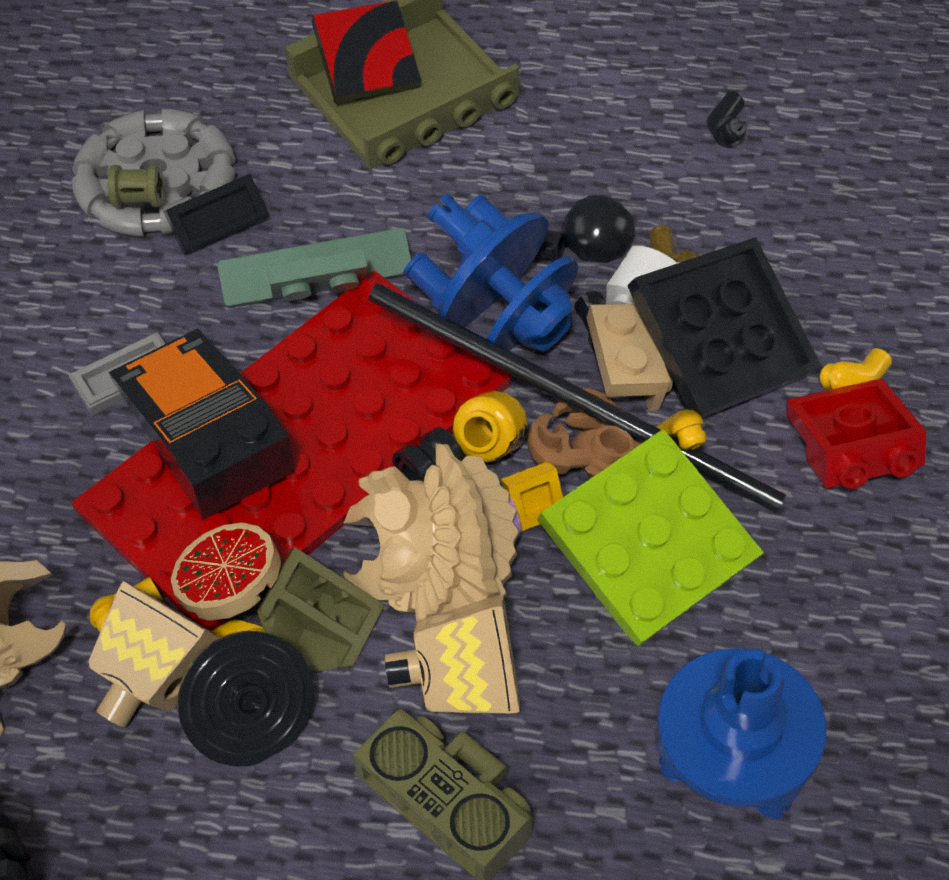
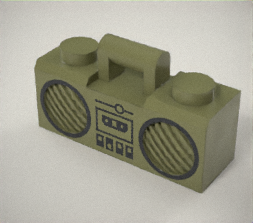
M403 709L397 710L352 754L356 776L476 880H492L532 837V817L529 815L531 812L530 806L515 790L505 787L500 791L496 788L505 777L508 767L467 733L461 732L444 749V744L442 743L444 737L434 723L424 716H419L415 720ZM462 759L481 776L477 779L462 767L458 761Z

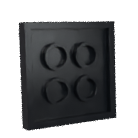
M756 237L635 277L627 285L687 409L698 412L701 417L804 379L823 368Z

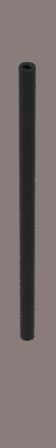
M379 283L374 285L369 294L368 300L604 424L621 428L633 439L641 443L661 431V429ZM669 434V436L673 439V441H674V442L677 444V446L680 448V446H679V444H678V438H676V437H674V436H672V435ZM680 448L700 474L775 513L780 509L786 494L697 448L693 450L688 449L687 451Z

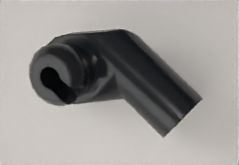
M727 92L707 117V124L716 142L725 147L737 146L746 134L745 124L740 128L736 124L739 121V118H736V116L745 104L742 96L736 92Z

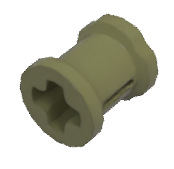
M152 164L149 169H122L120 165L110 166L107 184L109 200L113 207H122L124 202H150L152 207L162 206L164 177L159 164Z

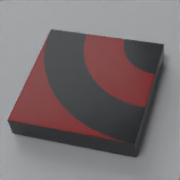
M397 0L313 15L311 23L334 103L419 86L421 82Z

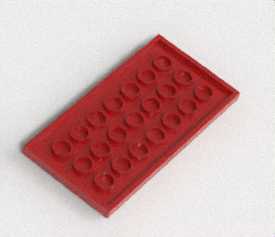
M375 270L367 275V279L360 280V285L357 288L343 293L239 373L264 400L288 434L296 472L202 520L158 450L150 441L71 502L74 511L145 579L150 577L157 590L183 615L210 631L231 621L236 616L209 621L198 618L196 613L188 612L182 607L174 595L171 577L176 561L187 546L202 534L222 525L247 523L259 526L270 535L281 559L280 568L290 550L294 547L309 555L345 525L344 521L350 506L357 504L369 495L359 486L360 478L369 476L372 471H382L388 467H393L392 456L396 451L406 445L412 444L416 446L420 444V438L435 427H441L451 435L454 434V417L462 404L482 393L491 391L504 392L512 385V375L370 302L368 297L376 283L414 301ZM268 584L266 585L264 590L258 594L259 596H261L265 591L269 589Z

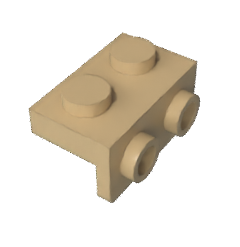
M590 305L586 318L606 396H645L648 410H659L665 394L672 389L673 379L637 305Z

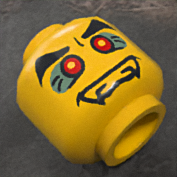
M498 391L482 393L460 406L454 417L453 433L455 440L462 452L467 456L482 457L484 462L500 460L518 449L524 441L528 428L526 412L519 401L508 393Z

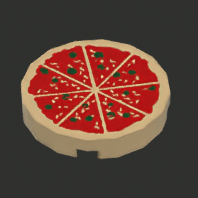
M247 523L222 525L202 534L187 546L178 558L171 577L174 595L185 610L196 613L198 618L209 621L231 618L251 609L261 600L258 594L264 590L267 584L270 589L278 579L281 559L272 538L259 526Z

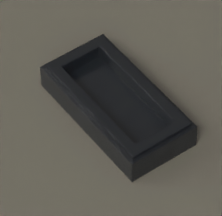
M251 174L163 211L183 254L269 217Z

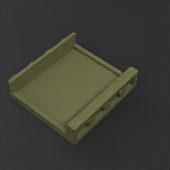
M385 0V1H383V2H381V3L391 2V1H396V0ZM397 0L421 79L419 86L416 88L334 103L315 33L284 47L289 77L370 170L382 164H393L404 153L420 145H431L441 135L459 126L468 127L479 116L496 108L504 109L519 97V66L514 64L502 70L443 10L442 0Z

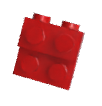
M882 378L787 400V418L805 441L806 461L826 489L835 486L855 489L864 485L869 478L886 474L906 477L914 473L918 467L925 466L926 430Z

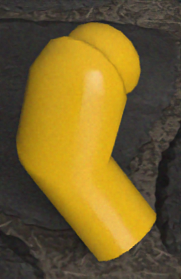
M874 348L862 363L841 361L836 364H826L820 372L819 380L824 389L832 390L880 379L892 365V358L886 351Z
M686 409L679 411L656 426L678 438L680 448L686 451L704 445L707 440V435L702 429L705 423L699 413L694 410Z

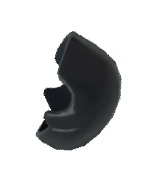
M589 195L576 201L563 220L561 232L566 233L565 248H572L580 260L608 263L625 255L633 244L636 227L632 215L617 200L606 195Z

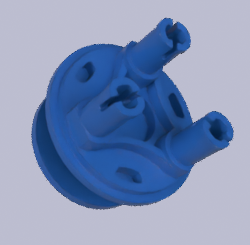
M450 194L444 195L440 198L443 206L441 207L435 203L430 209L427 218L439 226L458 244L457 250L461 253V261L456 274L451 278L425 253H419L412 258L405 267L403 274L433 300L432 304L439 310L441 316L464 328L499 298L503 297L509 302V305L497 319L487 340L509 351L520 342L526 347L541 352L551 348L567 332L572 324V304L570 295L567 292L577 276L579 265L570 256H565L549 264L527 284L519 279L531 264L545 240L549 226L548 220L538 212L524 213L509 219L488 201L487 197L483 194L474 198L466 210Z

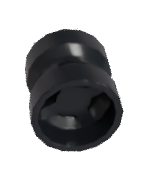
M435 427L420 438V444L416 446L412 444L406 445L396 451L392 456V464L409 481L420 480L424 482L427 469L432 465H436V444H448L454 456L460 461L464 459V455L457 441L447 430Z

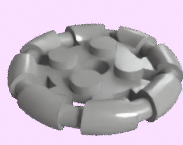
M162 108L161 114L147 115L145 110H141L105 124V131L99 136L92 134L85 141L72 166V172L76 176L71 180L75 199L83 212L91 219L97 217L102 227L130 236L145 237L146 232L161 231L162 235H167L173 232L163 211L192 199L187 196L190 192L197 197L234 181L235 170L232 165L235 163V155L224 133L215 125H205L204 118L183 110ZM163 131V136H148L150 132ZM195 139L198 141L194 146H189L191 140ZM115 146H116V153L111 150V149L114 148ZM159 164L161 169L165 170L163 172V204L160 207H152L150 202H124L122 207H113L108 195V179H98L95 176L108 175L111 165H120L122 169H149L150 165ZM209 167L207 171H200V168ZM157 211H159V213H148V214H145V212H157Z

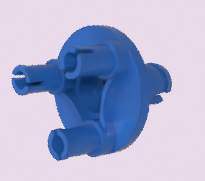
M733 648L706 653L682 667L671 679L663 693L658 714L657 748L661 755L659 764H662L660 771L667 779L674 782L683 781L693 791L714 802L734 807H756L766 817L780 818L783 816L784 809L787 813L789 812L792 801L801 793L802 787L812 777L821 760L827 734L822 704L812 686L796 669L779 658L767 654L765 651Z

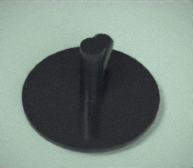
M240 631L228 634L213 641L201 650L185 671L180 683L177 700L181 727L191 744L200 753L215 762L229 766L259 764L291 746L303 731L312 710L314 697L313 681L303 657L282 638L261 631Z

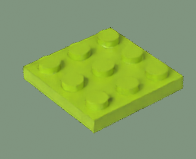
M664 429L542 511L537 519L621 629L638 647L748 567L764 553Z

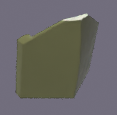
M294 547L290 550L279 570L278 579L272 588H269L257 612L264 632L278 636L288 642L303 657L310 672H317L337 667L338 669L353 667L385 604Z

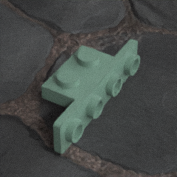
M396 228L220 260L217 263L225 306L227 308H235L279 299L295 301L307 298L312 293L327 290L333 292L352 290L360 285V280L367 279V275L373 270L385 279L405 276L403 271L411 261L405 230L403 228Z

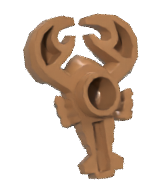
M582 388L616 406L604 393L591 388ZM559 400L552 411L553 416L545 413L538 416L532 423L528 433L527 446L533 460L538 464L544 462L551 463L557 469L558 474H565L569 469L582 468L586 470L591 479L642 443L633 439L621 428L606 425ZM565 412H573L564 421L565 424L573 428L585 430L572 438V449L569 448V434L561 423L555 426L553 433L547 429L553 417L555 418Z

